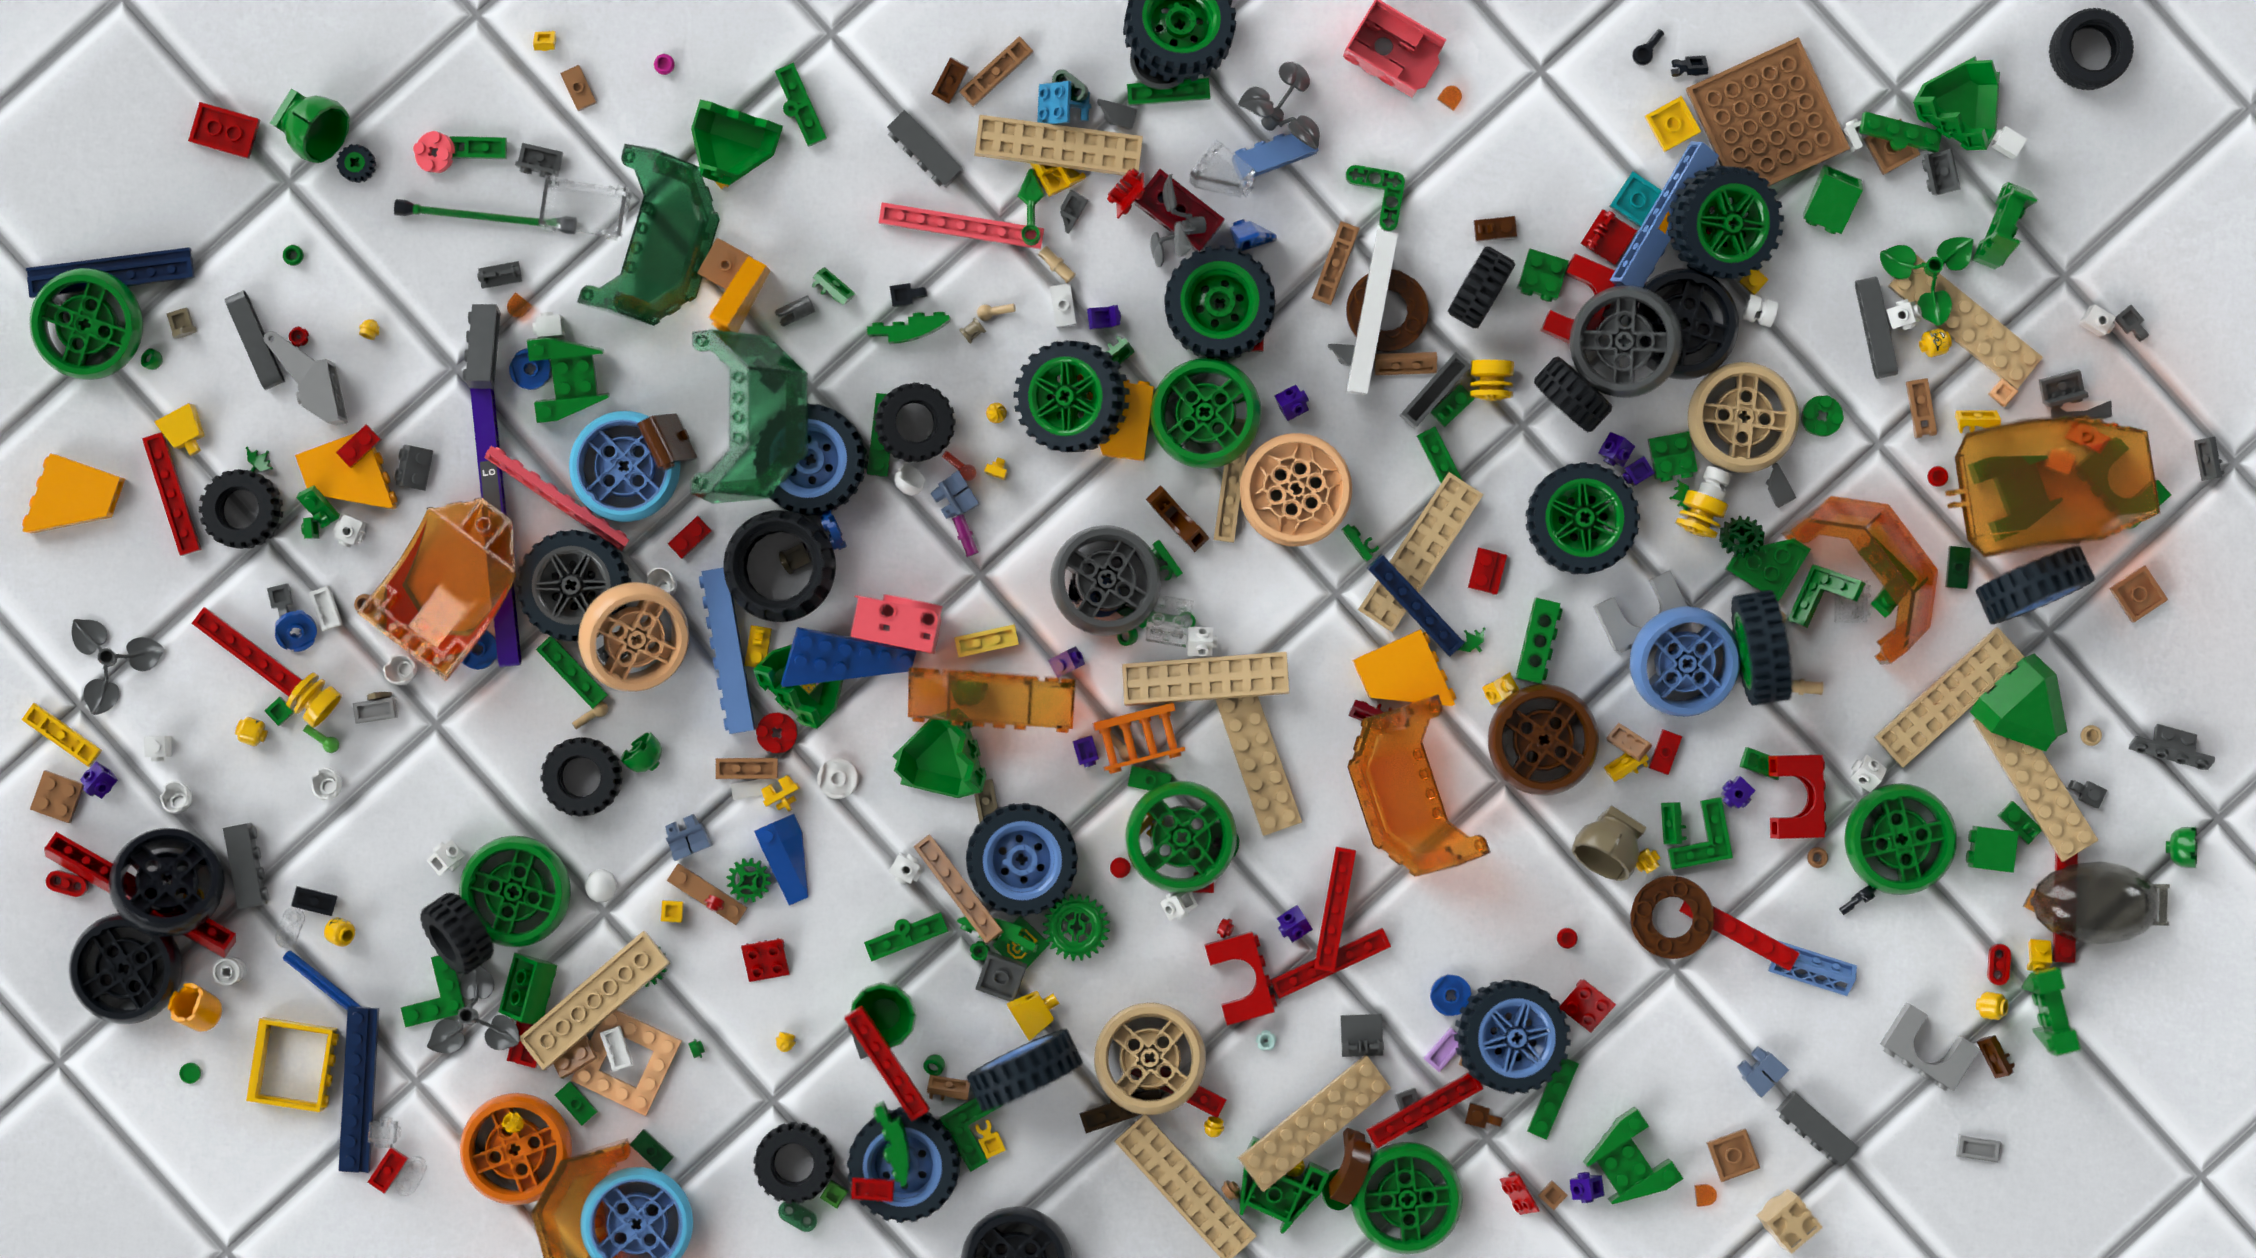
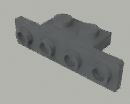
M2160 724L2154 727L2153 740L2135 736L2129 744V749L2137 753L2156 756L2159 759H2167L2178 764L2193 766L2200 770H2208L2215 762L2214 756L2196 752L2197 734Z

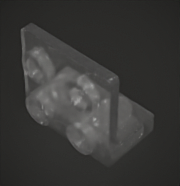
M1862 580L1866 584L1858 602L1835 595L1834 622L1862 623L1868 621V618L1871 617V606H1868V597H1871V585H1868V580Z
M1160 595L1154 610L1148 617L1146 641L1186 647L1194 601Z

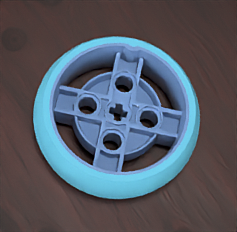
M617 411L605 414L588 424L573 444L569 459V473L573 488L579 499L588 509L605 519L617 522H633L647 518L659 511L669 501L677 487L680 476V461L674 463L675 467L665 471L663 481L660 487H658L652 481L655 475L656 464L643 435L639 438L618 436L611 439L605 433L606 430L617 426L628 425L638 427L637 424L640 421L649 417L645 414L633 411ZM591 446L597 452L594 461L596 480L589 486L585 477L584 466L586 454ZM613 446L615 448L614 456L607 457L606 449ZM641 446L645 452L642 457L638 458L635 456V449ZM622 462H624V463L629 462V464H628L629 470H628V471H626V470L621 471V469H622L621 463H622ZM612 475L615 478V483L608 487L605 480L608 476ZM641 475L644 478V484L637 487L634 480L637 476ZM639 494L645 501L640 505L627 508L615 507L605 503L611 495L631 497Z
M644 1167L621 1169L603 1178L586 1198L580 1218L581 1237L585 1249L591 1258H613L620 1251L633 1255L649 1253L652 1258H681L689 1245L693 1231L691 1205L682 1188L666 1174ZM631 1182H644L660 1188V1190L654 1196L641 1192L625 1195L618 1186ZM603 1200L610 1208L605 1222L608 1236L599 1243L595 1232V1217L598 1207ZM623 1202L628 1204V1212L620 1213L617 1209L618 1204ZM651 1204L656 1205L659 1209L655 1215L647 1212V1207ZM672 1205H675L678 1214V1232L674 1243L670 1246L664 1239L668 1228L666 1211ZM634 1218L641 1220L640 1228L637 1226L635 1228L632 1227ZM618 1232H623L626 1234L627 1239L620 1243L616 1241L615 1235ZM647 1234H653L656 1237V1242L647 1244L644 1237Z

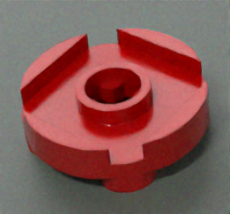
M780 712L764 716L756 729L757 740L760 746L771 753H784L790 750L796 743L798 736L795 721L789 715ZM773 728L782 729L781 738L772 736L774 733Z

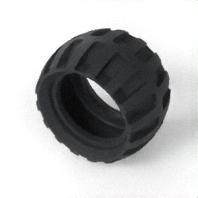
M772 510L751 517L735 531L725 551L723 570L726 585L732 597L745 611L763 620L788 622L810 614L826 599L835 579L836 559L829 538L814 521L796 512ZM779 532L794 534L807 545L812 556L813 571L809 582L799 594L786 600L767 599L756 591L749 580L747 571L749 554L755 544L767 535Z

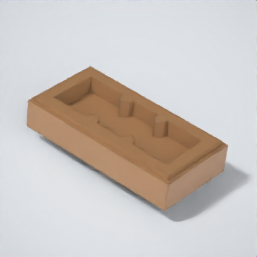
M579 65L560 73L577 111L597 103Z
M1620 723L1606 737L1609 743L1639 762L1652 747L1650 742Z

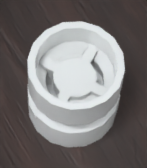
M1750 294L1743 310L1742 319L1749 322L1757 320L1759 325L1770 328L1774 322L1779 303L1770 299L1762 301V297Z
M1707 466L1703 476L1705 482H1701L1698 492L1723 501L1726 493L1724 487L1729 485L1732 474Z
M237 957L222 959L213 967V977L217 983L224 986L238 983L246 976V965Z

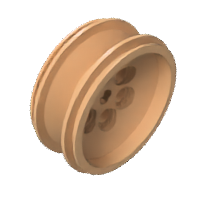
M1302 433L1280 435L1262 444L1247 461L1241 476L1240 503L1250 525L1269 541L1284 546L1313 544L1332 533L1346 516L1352 497L1350 472L1338 451L1324 440ZM1303 464L1306 467V472L1302 475L1295 472V465ZM1277 470H1283L1286 473L1284 481H1278L1275 478ZM1312 478L1320 479V488L1315 489L1311 487L1310 480ZM1298 484L1301 493L1294 495L1293 490H1290L1291 485ZM1278 490L1281 492L1282 498L1280 501H1273L1270 494L1272 491ZM1314 498L1317 501L1316 508L1309 509L1306 506V500ZM1294 504L1297 507V513L1289 515L1286 512L1287 505Z

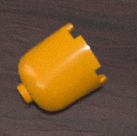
M194 983L183 984L185 987L179 992L175 991L172 994L168 1004L172 1020L199 1032L208 1031L219 1022L222 1015L221 1002L216 996Z

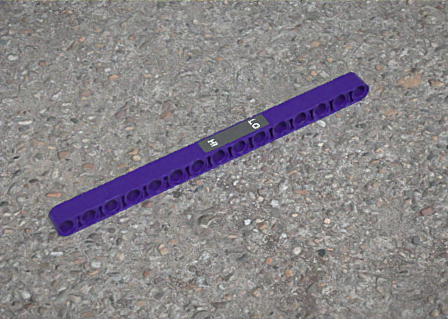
M470 388L492 608L509 586L503 600L493 615L499 667L519 666L522 659L503 472L499 467L484 458L491 446L500 448L494 389Z

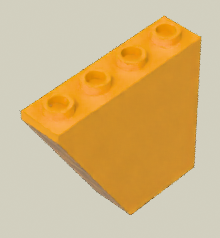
M748 256L710 313L709 318L713 321L712 325L721 333L730 337L731 333L737 335L771 271L765 264Z
M1079 374L1077 380L1079 382L1082 381L1083 376ZM1127 379V381L1123 382L1124 388H1129L1130 395H1125V402L1129 403V409H1124L1122 413L1126 417L1124 423L1119 422L1116 426L1119 429L1117 434H1111L1108 437L1110 441L1106 444H1099L1103 456L1144 461L1154 386H1150V382L1138 381V384H1132ZM1089 392V400H1091L1093 398V393Z
M356 433L295 455L306 487L309 488L315 485L324 497L389 509L397 508V496L394 491L390 490V477L387 471L384 472L381 465L384 464L382 455L376 451L375 447L352 468L336 453Z
M50 453L49 457L47 456L43 462L44 471L36 482L37 491L30 499L29 507L31 508L28 515L23 519L22 531L37 533L112 518L125 478Z
M1421 629L1352 660L1369 698L1453 706L1455 705L1454 700L1457 699L1453 689H1448L1445 683L1448 678L1444 670H1439L1437 662H1439L1436 652L1431 651L1428 646L1431 642L1427 633H1422Z

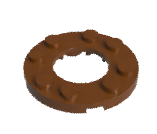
M1391 269L1387 291L1396 292L1404 299L1407 305V316L1402 325L1394 330L1384 331L1380 329L1376 347L1377 351L1391 352L1409 346L1420 336L1428 319V300L1423 288L1414 278L1395 269ZM1368 274L1354 285L1347 299V322L1355 337H1357Z
M1664 876L1647 883L1636 895L1630 914L1631 927L1638 942L1650 953L1667 959L1684 958L1697 952L1708 941L1714 926V910L1710 898L1698 884L1684 877ZM1678 897L1690 906L1693 921L1690 929L1683 936L1676 938L1666 937L1660 934L1654 927L1652 921L1653 910L1662 899Z

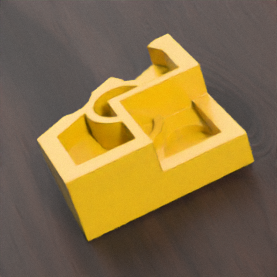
M1030 163L1049 197L1064 191L1086 178L1083 172L1080 174L1075 169Z

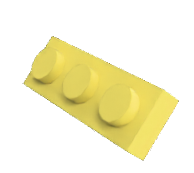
M1015 624L954 637L958 658L1019 645Z

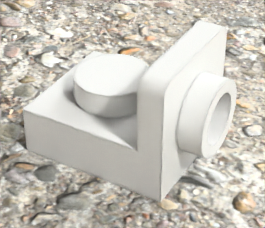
M1857 118L1845 123L1846 127L1842 130L1851 153L1863 147L1862 135L1859 131H1856V128L1861 125V121H1858Z

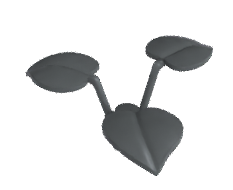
M1285 62L1279 68V76L1284 83L1291 86L1277 107H1273L1274 103L1270 101L1269 93L1260 87L1249 88L1240 98L1238 106L1248 109L1257 116L1263 117L1261 124L1266 130L1273 131L1278 125L1282 127L1284 124L1289 123L1288 127L1297 139L1313 149H1317L1320 132L1317 124L1312 119L1300 115L1297 119L1291 117L1283 120L1284 113L1280 108L1293 89L1296 88L1298 91L1304 92L1310 85L1309 75L1301 65L1295 62Z
M1173 174L1167 177L1163 186L1164 205L1167 212L1171 211L1172 214L1185 217L1186 220L1175 224L1173 235L1160 238L1158 232L1152 234L1150 248L1157 267H1161L1164 263V249L1162 245L1164 241L1174 238L1175 253L1178 257H1182L1194 247L1186 234L1206 232V221L1203 216L1192 217V214L1178 212L1175 209L1176 197L1172 183Z
M73 620L72 639L75 647L86 655L94 653L96 649L99 650L98 660L103 664L105 680H91L86 684L83 694L91 714H102L111 709L119 699V687L114 683H108V667L115 665L118 658H130L129 663L133 669L142 672L148 671L158 663L164 653V648L152 639L139 637L127 643V655L116 654L111 649H102L100 646L107 640V630L104 625L94 620Z
M481 965L470 973L464 974L460 985L462 996L465 999L474 1000L458 1012L460 1027L456 1021L451 1019L439 1021L435 1025L427 1044L429 1049L439 1053L458 1051L465 1043V1036L461 1033L464 1024L473 1025L475 1023L489 1027L484 1037L486 1044L490 1048L505 1050L518 1045L520 1040L519 1030L511 1018L505 1015H496L490 1024L478 1019L479 1014L473 1009V1006L478 1002V998L486 999L492 994L495 985L491 974Z

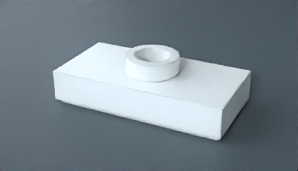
M1070 283L1050 286L1056 328L1076 325Z
M330 586L309 592L323 632L343 625Z
M621 1026L600 1032L613 1072L634 1065Z

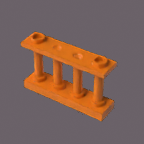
M1174 703L1092 723L1094 731L1099 730V733H1102L1110 764L1103 767L1104 771L1109 770V773L1112 774L1122 771L1121 767L1166 755H1169L1170 759L1182 756L1181 752L1186 750L1185 747L1177 748L1170 720L1171 711H1175ZM1159 715V719L1162 718L1169 746L1168 751L1160 753L1157 752L1150 725L1151 717ZM1139 720L1140 724L1142 723L1150 754L1140 758L1137 757L1130 730L1131 722ZM1119 725L1120 729L1122 728L1130 759L1121 763L1117 762L1110 731H1112L1111 727Z

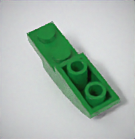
M933 312V316H925V313H913L912 317H908V325H905V322H892V326H884L883 322L872 323V326H867V335L869 337L888 336L889 344L910 342L941 329L950 322V316L946 315V312Z
M966 917L958 918L957 922L962 924L961 929L972 933L973 930L976 931ZM994 918L1003 930V933L1000 934V940L1010 945L1012 942L1019 944L1018 949L1027 954L1030 951L1037 952L1040 945L1022 937L1025 928L1002 919Z
M883 1100L875 1105L873 1114L878 1123L881 1122L883 1126L882 1134L885 1140L890 1141L885 1146L884 1158L888 1164L891 1163L894 1169L892 1174L895 1181L900 1182L903 1187L908 1181L910 1170L908 1137L901 1116L892 1119Z

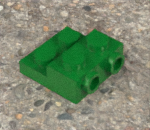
M1529 249L1517 289H1520V293L1532 296L1536 294L1541 296V300L1547 302L1556 301L1569 261Z
M1689 432L1648 439L1655 479L1667 482L1672 481L1673 476L1681 475V479L1694 477L1693 473L1697 472L1698 469Z

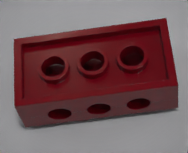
M1159 169L1146 185L1143 196L1139 200L1136 199L1134 204L1174 234L1175 224L1177 222L1182 223L1186 218L1174 215L1171 211L1167 212L1164 203L1158 201L1157 198L1163 195V186L1169 176ZM1172 178L1176 208H1183L1185 214H1192V217L1203 216L1205 218V233L1186 234L1188 240L1194 246L1192 249L1194 251L1198 250V253L1202 252L1223 225L1225 218Z

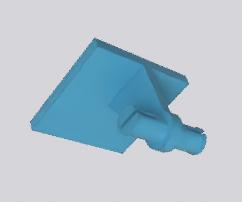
M1071 81L1039 84L1037 122L1047 124L1070 123V107L1081 109L1080 121H1089V109H1091V104H1089L1090 92H1088L1087 98L1080 103L1071 101Z

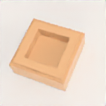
M2001 378L1988 395L2002 407H2006L2018 390L2004 378Z

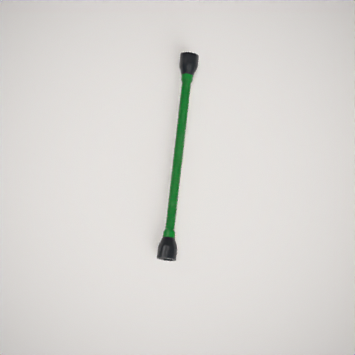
M396 199L394 203V215L398 216L427 213V215L453 216L466 219L474 218V220L482 219L493 222L550 227L567 234H575L577 229V218L571 217L547 220L429 206L424 207L402 199Z

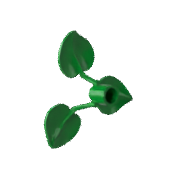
M1967 237L1947 239L1938 246L1936 251L1938 257H1931L1927 263L1922 262L1919 265H1914L1916 254L1913 249L1905 245H1897L1881 251L1880 261L1885 271L1896 279H1907L1910 277L1912 269L1924 268L1925 273L1932 277L1931 293L1922 294L1917 304L1920 306L1924 319L1936 326H1941L1950 315L1952 301L1946 291L1940 290L1935 292L1937 275L1943 269L1944 264L1953 271H1960L1966 268L1972 257L1973 239Z

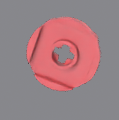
M432 131L424 134L414 144L413 151L417 164L423 170L442 173L453 162L451 159L453 153L455 154V146L449 136ZM434 148H438V151L436 152V157L432 155V150Z

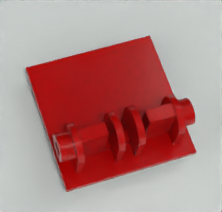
M1135 168L1128 170L1123 179H1120L1121 184L1117 183L1116 187L1114 186L1108 193L1107 200L1112 204L1116 202L1118 219L1122 214L1126 215L1132 207L1131 204L1136 199L1139 200L1145 193L1144 173L1142 172L1139 175Z
M1602 209L1580 244L1613 265H1616L1637 230L1616 218L1613 212H1607Z
M783 939L764 940V942L758 941V943H747L741 946L749 982L790 975Z
M1580 979L1576 984L1577 987L1561 1003L1559 1008L1591 1033L1616 1004L1586 980Z
M1513 1171L1508 1174L1509 1177L1499 1179L1502 1183L1503 1191L1509 1195L1516 1212L1523 1215L1540 1211L1519 1173L1516 1174Z

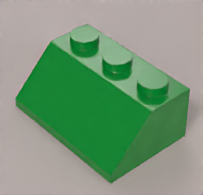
M514 952L498 1012L522 1023L535 1024L545 1015L553 980L556 976L557 965L546 960Z

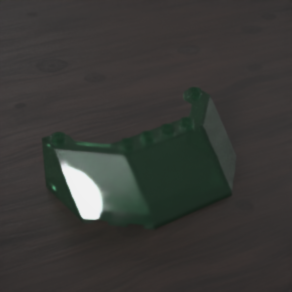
M624 144L621 154L622 163L626 167L634 169L644 195L620 275L600 288L591 285L584 286L580 291L577 303L655 326L660 323L662 318L672 315L681 309L683 304L697 298L703 278L697 272L712 247L720 218L718 213L714 211L712 205L713 198L709 187L705 186L699 166L654 148Z
M711 329L692 331V345L696 350L715 353L720 358V361L729 367V450L710 472L698 473L692 478L691 494L713 504L770 499L778 485L789 477L794 471L793 468L808 454V373L769 336L729 331L723 332Z

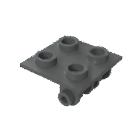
M1382 1014L1340 1015L1342 1057L1383 1055Z

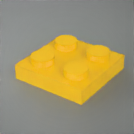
M1682 96L1645 115L1646 121L1664 152L1701 133Z

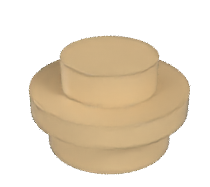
M2088 725L2082 729L2080 737L2084 744L2094 746L2101 741L2102 733L2098 727Z

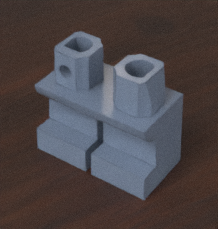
M959 470L938 484L939 487L930 493L936 503L944 498H947L950 504L941 509L946 519L962 515L980 505Z
M694 814L683 818L687 827L686 830L680 832L677 822L665 826L668 835L666 841L670 846L674 861L713 845L703 823L699 824Z
M1757 1046L1751 1052V1055L1757 1062L1751 1066L1744 1060L1737 1068L1743 1075L1741 1078L1762 1098L1775 1085L1773 1082L1777 1083L1789 1069L1772 1053L1766 1052Z

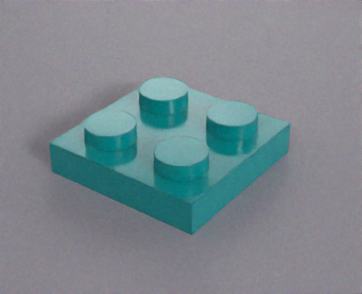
M1632 171L1609 207L1641 227L1662 190Z

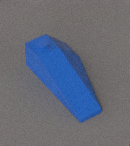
M1242 219L1234 222L1233 226L1230 227L1235 248L1240 249V252L1277 240L1275 233L1252 221L1245 222Z
M795 814L755 830L754 832L789 906L808 898L803 833Z

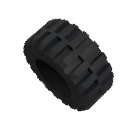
M1484 247L1448 309L1449 314L1473 329L1479 328L1516 265L1514 260L1492 247Z
M1554 357L1534 379L1536 387L1557 408L1586 432H1592L1612 411V405L1599 391L1584 381L1580 374L1560 357Z
M911 383L901 385L883 397L884 399L879 403L874 420H876L874 429L878 434L879 438L877 439L879 443L883 444L884 450L887 453L890 452L894 458L902 459L905 462H922L939 455L944 448H947L955 432L953 427L956 425V419H953L954 410L948 403L950 401L941 394L940 390L934 389L928 384ZM907 404H921L932 414L934 421L933 430L923 441H908L899 434L896 428L897 414Z
M234 469L233 471L222 472L221 476H215L212 479V484L205 486L206 493L200 497V501H203L202 506H199V513H202L203 516L200 518L202 525L206 526L205 531L208 535H212L213 539L218 543L239 549L255 548L256 545L266 543L265 540L267 538L271 539L275 535L273 531L279 529L281 525L278 523L279 518H283V512L281 511L283 501L278 497L280 495L278 489L274 488L273 483L269 479L264 478L263 475L248 470ZM237 490H247L254 494L259 506L255 521L247 528L242 529L231 526L224 515L226 500Z
M586 737L565 740L563 743L557 744L553 751L547 754L545 757L546 761L542 764L541 769L543 773L540 775V781L543 782V793H546L548 796L547 800L550 804L553 803L557 810L563 811L567 815L588 816L601 812L614 802V798L620 792L619 787L623 780L621 778L622 766H619V759L617 755L613 754L612 749L599 740ZM578 757H585L594 761L601 774L598 788L587 796H576L570 793L563 782L565 766L571 760Z
M446 893L422 909L420 921L422 922L421 925L425 930L426 937L430 940V944L435 948L437 954L456 973L468 974L492 957L494 946L485 925H483L480 917L474 912V909L464 899H461V896L455 893Z
M790 1122L789 1124H781L775 1129L773 1128L762 1139L754 1156V1173L758 1177L757 1182L759 1186H763L764 1192L768 1196L771 1194L775 1197L774 1200L779 1202L782 1200L786 1204H792L793 1202L798 1204L804 1203L808 1199L815 1198L826 1187L834 1170L833 1148L827 1142L828 1138L822 1135L819 1129L816 1127L812 1128L807 1123ZM787 1144H800L806 1147L812 1154L814 1161L812 1172L802 1181H787L776 1170V1154Z

